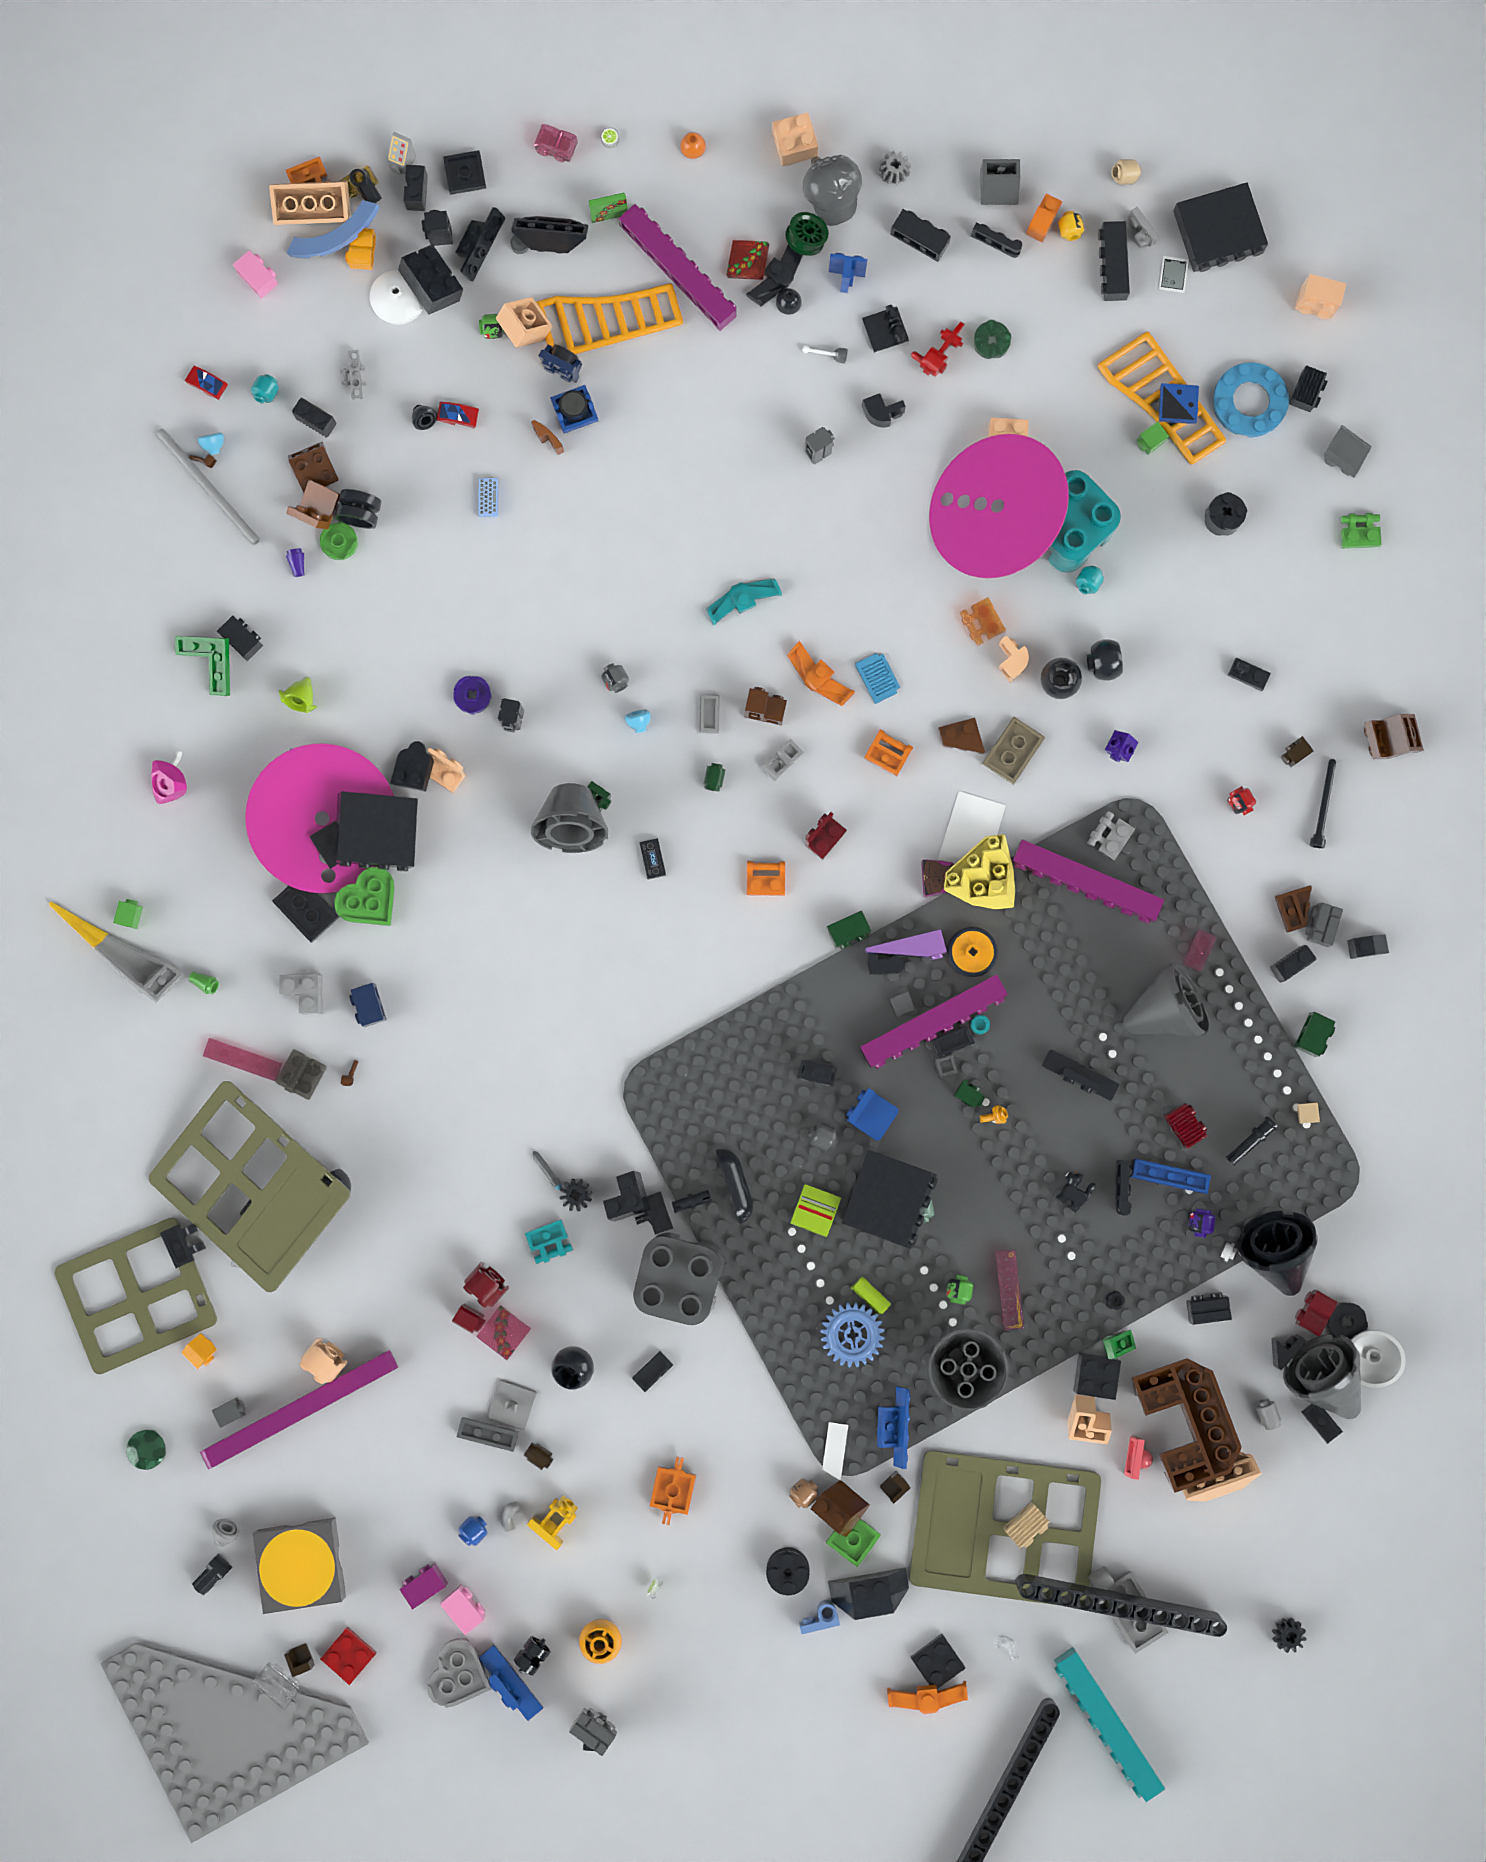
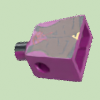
M927 859L921 861L924 898L947 893L944 890L945 874L954 865L953 862Z

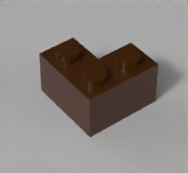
M761 687L750 688L745 708V718L782 726L787 700H784V697L780 695L770 697L768 696L769 692H765L766 689Z

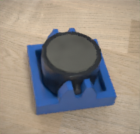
M586 385L550 397L563 434L599 421Z

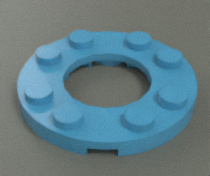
M1253 362L1238 364L1227 370L1216 384L1213 397V408L1219 422L1228 431L1251 438L1263 436L1273 431L1285 417L1289 405L1288 389L1281 376L1272 368ZM1243 383H1257L1267 391L1269 405L1263 414L1250 417L1241 414L1236 409L1233 402V394L1236 388Z

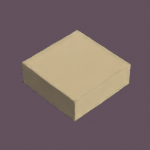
M1318 1103L1297 1104L1299 1124L1320 1122Z

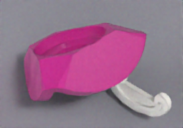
M181 751L176 753V758L171 764L159 760L152 762V789L156 802L159 804L179 799L187 791L185 777L176 767L182 756Z

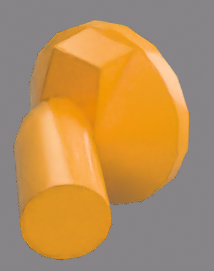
M997 1105L992 1108L993 1113L979 1116L981 1123L995 1121L996 1124H1004L1007 1121L1008 1113L1004 1107Z

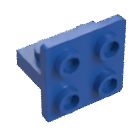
M843 253L830 254L828 272L842 274L840 292L848 293V288L853 286L854 276L865 277L868 259L859 255L851 257L845 256Z

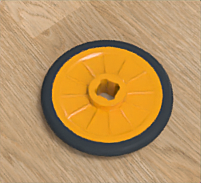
M967 927L958 931L951 938L948 945V959L958 973L967 977L982 976L989 972L996 963L998 956L997 944L994 938L984 929ZM971 948L977 951L974 956L968 952Z

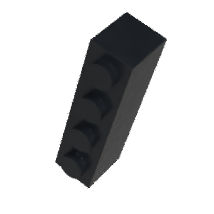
M1126 221L1103 222L1101 229H1098V241H1101L1099 259H1102L1100 277L1103 276L1101 295L1104 294V301H1125L1130 294Z

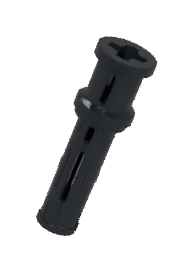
M1266 1116L1265 1121L1257 1128L1254 1127L1252 1134L1226 1156V1159L1235 1166L1260 1142H1265L1267 1137L1274 1130L1277 1131L1279 1127L1271 1118Z

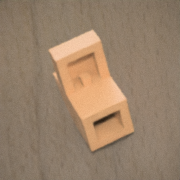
M1005 636L999 642V646L1009 658L1000 664L999 669L1011 683L1026 668L1029 654L1025 646L1018 650L1017 643L1012 638L1009 639L1008 636Z

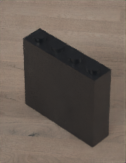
M1248 182L1178 202L1174 207L1173 213L1193 272H1205L1211 267H1222L1234 260L1239 262L1251 255L1253 257L1259 256L1264 253L1268 246Z
M345 791L338 793L334 862L339 863V866L351 867V864H359V868H370L371 865L378 866L379 870H389V867H395L397 871L403 872L413 868L418 798Z
M868 1149L842 1224L911 1249L918 1238L916 1234L918 1227H921L923 1224L924 1210L930 1204L931 1197L929 1196L931 1190H934L937 1185V1174Z

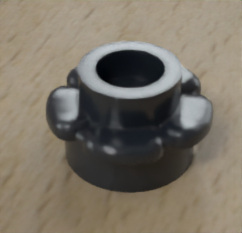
M1113 1291L1106 1295V1305L1108 1308L1114 1310L1122 1308L1125 1298L1119 1291Z

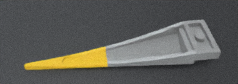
M49 902V906L126 980L155 1003L182 978V973L168 962L104 932L55 903Z

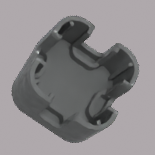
M671 1232L657 1235L645 1246L633 1292L635 1305L641 1312L647 1315L685 1325L702 1323L715 1305L717 1284L725 1263L722 1251L713 1243L706 1241L693 1243L681 1240L680 1235Z

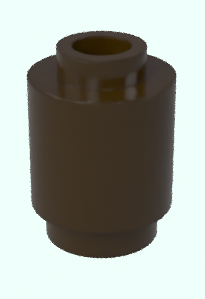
M533 1442L523 1455L527 1458V1461L540 1470H543L544 1467L548 1469L554 1460L551 1457L553 1453L540 1444H534Z

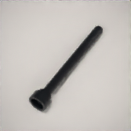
M1330 759L1328 762L1316 833L1311 837L1309 844L1313 848L1324 849L1326 844L1323 833L1336 767L1335 759Z

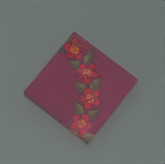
M500 1305L476 1337L505 1360H508L531 1328Z

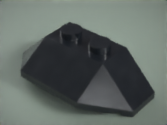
M529 216L521 219L514 218L511 231L530 250L562 254L569 253L583 242L587 237L589 227L587 224H582L573 219Z
M906 1568L828 1581L832 1603L854 1620L893 1614L909 1589Z

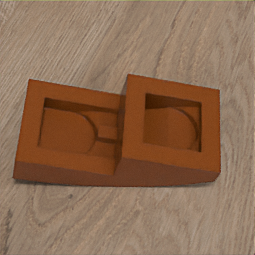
M536 420L531 421L532 427L541 443L549 440L557 455L564 452L561 442L546 426Z

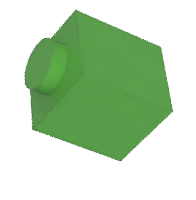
M1156 422L1142 432L1136 441L1140 450L1145 451L1149 455L1164 444L1169 435L1160 423Z
M126 899L125 902L119 901L113 923L137 929L143 907L137 905L138 901Z

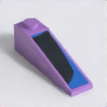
M941 929L865 949L866 954L917 958L931 957L932 960L943 958L942 954L947 952Z

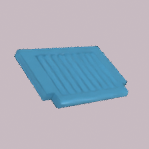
M875 653L855 663L875 704L897 694L896 690L900 688V685L884 654L878 656Z

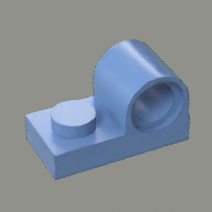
M830 1600L821 1601L817 1607L818 1618L809 1616L803 1618L802 1622H799L801 1634L840 1626L835 1604ZM826 1607L832 1609V1613L828 1616L822 1614V1610Z

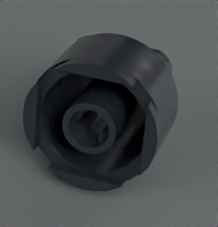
M1231 492L1220 494L1212 500L1205 510V525L1215 535H1231L1244 522L1248 511L1247 507L1240 497Z

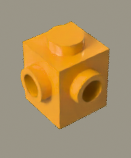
M200 1333L186 1345L181 1353L199 1369L203 1364L207 1366L214 1360L213 1355L217 1348L212 1341Z

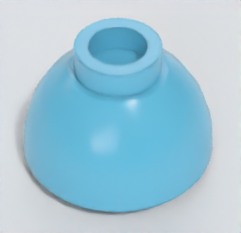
M215 433L198 437L197 440L204 450L213 455L220 453V448L224 442V435L222 433Z
M638 710L628 713L624 718L628 726L635 729L636 733H641L647 730L646 727L650 722L651 714L648 710Z

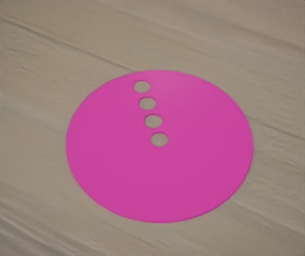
M1000 434L987 437L964 449L950 462L942 473L930 503V531L934 544L941 556L958 571L969 576L987 579L1014 574L1034 563L1054 542L1066 516L1069 497L1068 483L1060 461L1041 442L1018 434ZM945 493L953 495V501L948 506H944L941 503V497ZM962 495L970 497V503L965 508L958 506V499ZM980 497L986 498V507L983 510H976L974 507L975 501ZM997 499L1003 500L1004 508L998 513L993 512L991 509L992 503Z
M333 744L303 745L276 757L256 778L246 804L245 822L247 836L260 863L278 880L302 891L332 893L340 891L346 885L356 884L358 876L367 869L359 868V864H351V867H342L338 864L331 868L336 874L335 880L331 883L324 882L321 878V873L329 867L320 861V853L309 837L336 820L338 793L341 791L394 796L383 774L364 756L348 748ZM320 811H324L329 815V822L323 826L315 822V815Z

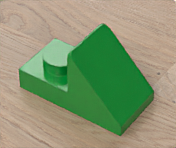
M1131 1330L1106 1336L1102 1340L1108 1359H1115L1136 1349Z

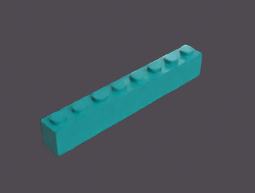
M1074 1647L1054 1659L1057 1665L1054 1668L1060 1678L1065 1677L1067 1680L1066 1688L1071 1695L1076 1694L1079 1700L1076 1703L1082 1712L1087 1711L1090 1718L1087 1720L1094 1730L1098 1728L1101 1735L1098 1737L1105 1747L1109 1745L1112 1752L1109 1754L1115 1763H1121L1124 1768L1121 1772L1127 1781L1131 1779L1135 1786L1132 1789L1137 1797H1143L1145 1802H1148L1164 1791V1785Z

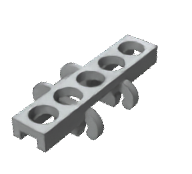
M349 350V369L344 368L341 370V373L344 374L342 385H351L352 400L355 398L363 399L362 384L365 386L366 382L361 381L360 369L365 370V366L360 365L359 351ZM352 353H356L355 359H352ZM356 362L357 366H352V363ZM357 371L358 376L352 377V373ZM355 389L359 390V395H355Z

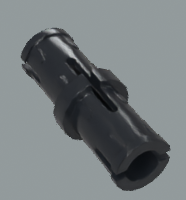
M709 1190L695 1195L689 1194L687 1195L688 1197L672 1201L671 1203L674 1213L689 1208L696 1209L695 1206L712 1202Z

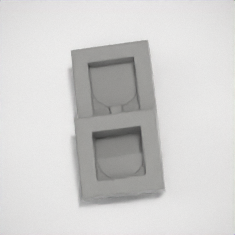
M790 739L762 766V769L775 781L804 752Z

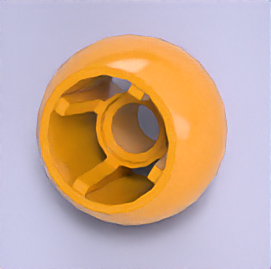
M595 1619L584 1626L579 1636V1648L582 1655L594 1664H606L612 1661L618 1655L622 1646V1637L618 1627L606 1619ZM596 1630H603V1632H598L594 1636H592V1632ZM607 1633H609V1635L613 1639V1642L611 1644H609V1638L606 1635ZM602 1640L605 1646L598 1648L594 1642Z

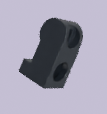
M877 954L868 955L869 975L898 974L905 967L904 960L899 956H894L891 959H877Z

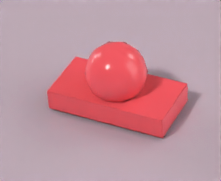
M1131 1436L1129 1440L1124 1474L1131 1479L1139 1480L1140 1468H1149L1152 1465L1153 1456L1148 1450L1144 1449L1145 1440L1135 1436Z

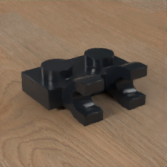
M178 1224L160 1233L175 1268L194 1261L193 1254L206 1249L204 1242H199L189 1247L185 1236L198 1231L194 1224L183 1229Z

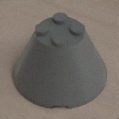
M962 1329L949 1333L936 1344L929 1359L928 1374L934 1391L946 1404L960 1410H978L986 1407L1001 1395L1008 1379V1361L1003 1349L994 1338L979 1330Z

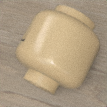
M1120 159L1112 168V177L1120 185H1132L1141 175V168L1137 161L1133 159Z

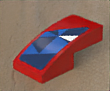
M195 365L184 380L188 385L201 390L206 395L217 400L220 399L228 386L225 381Z
M439 402L436 421L475 428L479 408L456 403Z

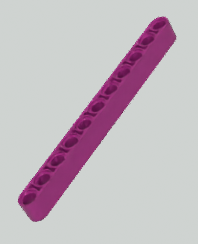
M389 1350L202 1450L200 1454L209 1470L399 1367Z

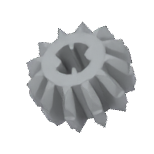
M893 150L891 156L886 153L884 159L880 161L881 167L879 172L882 173L883 180L888 179L889 184L895 181L897 185L899 180L904 182L906 177L910 175L911 163L908 162L907 156L902 157V152L896 155Z

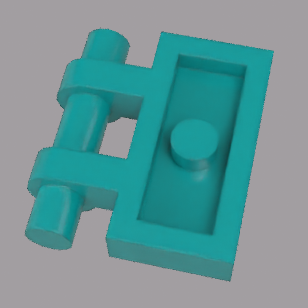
M562 1219L525 1233L531 1252L537 1249L540 1251V1255L534 1257L536 1264L541 1262L547 1263L554 1257L559 1255L562 1257L567 1255V1252L573 1251L571 1243L564 1246L561 1240L568 1238ZM555 1243L557 1248L547 1252L545 1246Z

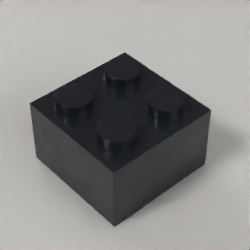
M1078 1353L1073 1391L1080 1395L1116 1400L1121 1360L1118 1358L1108 1359L1106 1356L1088 1353Z

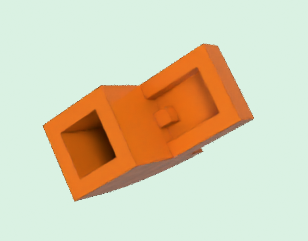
M1046 193L1029 224L1026 234L1043 243L1063 201Z

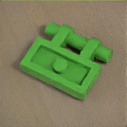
M1350 513L1347 516H1341V523H1348V528L1341 530L1342 549L1380 547L1382 545L1381 528L1373 527V522L1380 521V514L1365 513V515H1356L1355 513ZM1365 522V527L1356 528V523Z

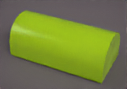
M863 1276L851 1287L877 1314H883L891 1305Z

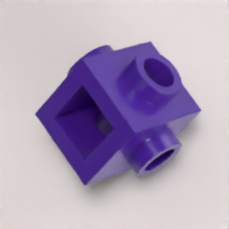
M1114 730L1105 751L1116 762L1121 760L1129 762L1139 742L1129 733Z

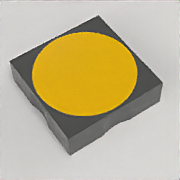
M336 1517L309 1521L296 1526L284 1525L258 1529L253 1533L263 1614L339 1603L346 1598L343 1569L339 1560Z

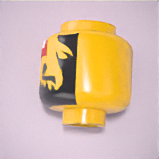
M1074 211L1063 213V216L1058 221L1061 237L1067 239V241L1079 239L1084 232L1082 216L1079 213H1074Z

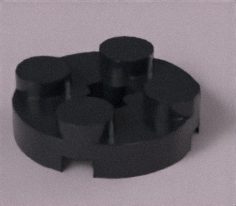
M1340 1302L1336 1305L1335 1310L1328 1319L1327 1327L1334 1337L1341 1338L1340 1336L1343 1335L1351 1340L1358 1333L1368 1329L1366 1313L1357 1304ZM1351 1317L1350 1322L1352 1325L1345 1327L1344 1318Z

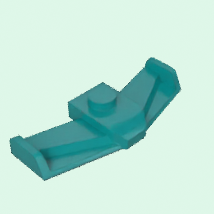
M775 578L751 583L740 582L731 586V589L706 608V611L714 626L735 608H737L739 614L756 607V599L781 596L782 591Z

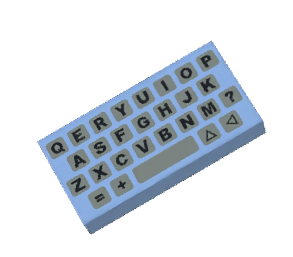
M479 478V517H498V478Z

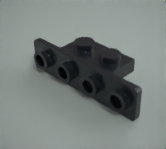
M492 207L485 222L471 220L455 251L460 257L466 258L460 272L469 281H474L505 221V216L496 207Z
M1052 1049L1049 1050L1042 1064V1067L1064 1077L1063 1081L1071 1085L1076 1083L1081 1086L1080 1089L1089 1094L1093 1092L1109 1101L1113 1099L1119 1087V1083Z

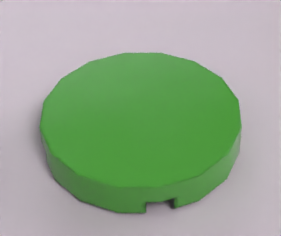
M337 522L330 524L328 530L324 529L322 531L320 546L329 558L345 560L355 553L358 546V537L354 529L348 524Z

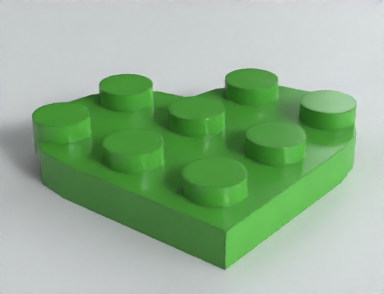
M370 867L364 870L358 876L356 884L346 885L336 894L334 903L338 915L345 921L352 923L391 926L395 889L391 874L386 870H379L378 867Z

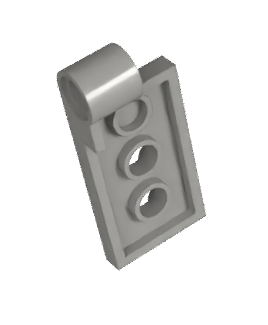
M1103 1566L1088 1576L1095 1588L1147 1598L1131 1571L1113 1580L1106 1567ZM1121 1603L1118 1608L1123 1607L1125 1603ZM1112 1616L1135 1654L1169 1633L1166 1627L1146 1623L1143 1630H1137L1135 1627L1137 1621Z

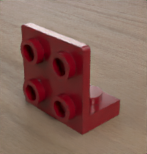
M832 812L828 815L824 813L818 821V827L816 829L812 828L805 836V846L822 860L847 832L843 826L833 819L834 814Z

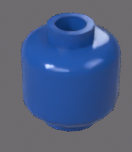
M469 1516L459 1526L458 1531L460 1534L458 1536L466 1545L477 1546L487 1535V1529L485 1528L487 1523L480 1516L477 1518Z

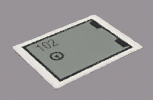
M1163 256L1159 290L1185 293L1189 259Z

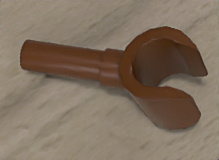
M207 454L205 459L194 455L189 456V459L203 463L209 468H212L217 462L210 454Z
M354 1060L349 1075H342L341 1084L343 1086L353 1085L354 1072L358 1061Z

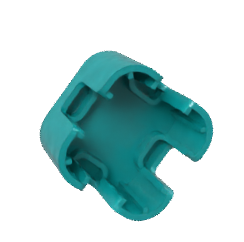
M1071 470L1065 473L1069 494L1067 512L1059 534L1049 547L1052 553L1048 561L1055 569L1066 573L1079 569L1098 546L1103 547L1110 540L1121 520V513L1116 503L1086 473L1079 470Z

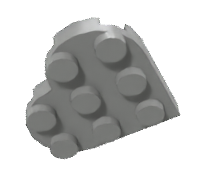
M457 1638L444 1644L439 1652V1668L432 1673L427 1685L428 1695L434 1703L445 1706V1708L453 1707L492 1689L477 1650L468 1639Z

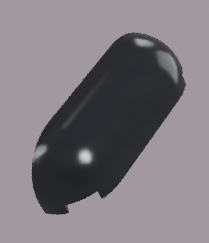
M717 1149L716 1153L738 1221L742 1224L751 1216L753 1211V1200L738 1157L733 1152L726 1149Z

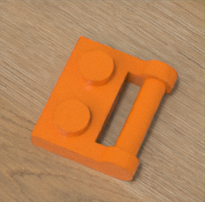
M880 729L864 759L897 777L913 746L903 744ZM880 740L904 752L903 755L900 756L880 745Z
M747 861V895L785 896V861H780L779 863H753V861ZM753 870H778L779 876H753Z

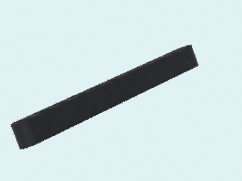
M1020 1574L1015 1580L1020 1595L1029 1600L1214 1637H1221L1227 1632V1624L1220 1614L1214 1611L1030 1574ZM1025 1584H1030L1028 1588H1022ZM1044 1588H1049L1047 1592H1042ZM1063 1592H1068L1065 1596H1061ZM1087 1595L1084 1600H1080L1082 1596ZM1106 1599L1104 1603L1099 1604L1101 1600ZM1121 1603H1125L1123 1607L1118 1608ZM1158 1611H1162L1160 1615H1156ZM1181 1614V1617L1175 1619L1177 1615Z
M1046 1698L1039 1704L957 1862H983L1059 1718L1060 1710L1053 1699ZM1053 1706L1054 1711L1052 1713H1045L1047 1707ZM1039 1724L1045 1725L1041 1732L1035 1730ZM1029 1742L1035 1743V1747L1030 1750L1026 1749V1745ZM1025 1760L1026 1764L1023 1767H1017V1762ZM1010 1778L1017 1779L1014 1785H1008L1007 1781ZM1005 1796L1007 1800L1004 1803H998V1798ZM992 1814L998 1816L994 1821L988 1820V1817ZM986 1832L988 1836L985 1839L978 1838L980 1833ZM973 1850L979 1852L975 1857L969 1856V1853Z

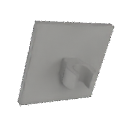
M499 1380L487 1418L525 1430L537 1392Z

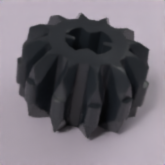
M571 1179L572 1186L565 1182L564 1184L568 1189L561 1188L560 1191L566 1193V1195L559 1198L560 1200H567L563 1203L564 1207L569 1203L571 1204L569 1211L574 1209V1205H576L577 1211H581L580 1204L587 1208L588 1205L584 1200L591 1202L592 1198L586 1197V1195L593 1192L592 1190H585L589 1187L588 1183L583 1187L581 1186L583 1183L582 1179L578 1181V1185H576L575 1179ZM573 1190L581 1193V1197H578L579 1200L571 1197V1193H574Z
M1290 1617L1288 1622L1285 1618H1282L1281 1625L1275 1622L1278 1629L1272 1630V1633L1276 1635L1272 1640L1277 1643L1279 1649H1284L1286 1653H1289L1291 1649L1295 1653L1297 1652V1646L1303 1648L1300 1642L1307 1641V1638L1303 1636L1306 1630L1301 1628L1302 1624L1299 1621L1295 1622Z

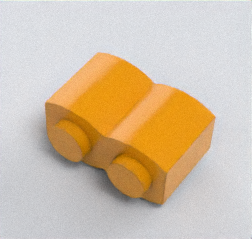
M364 228L357 234L358 237L348 244L350 245L349 250L345 252V261L349 264L350 269L373 270L376 233L374 229Z

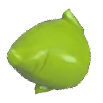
M307 676L293 683L284 692L279 690L281 702H284L287 707L294 711L309 713L317 708L316 705H313L311 679Z

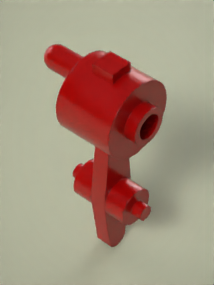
M960 321L953 331L948 328L945 331L943 329L940 331V334H942L941 339L945 342L939 350L932 346L925 356L916 351L911 353V357L919 362L920 367L924 369L923 373L936 377L939 373L942 374L948 366L946 363L948 356L944 354L950 345L957 348L958 346L962 347L964 344L961 342L963 338L958 336L965 325L963 322Z

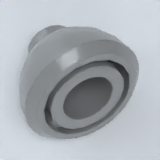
M227 1519L215 1521L212 1527L214 1542L220 1547L232 1543L240 1534L238 1526Z

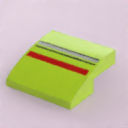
M805 1184L790 1224L827 1237L841 1197Z

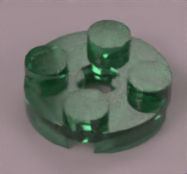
M988 320L975 331L974 348L985 359L1001 358L1010 347L1011 333L1004 324L995 320ZM988 337H995L997 343L992 342L990 344Z

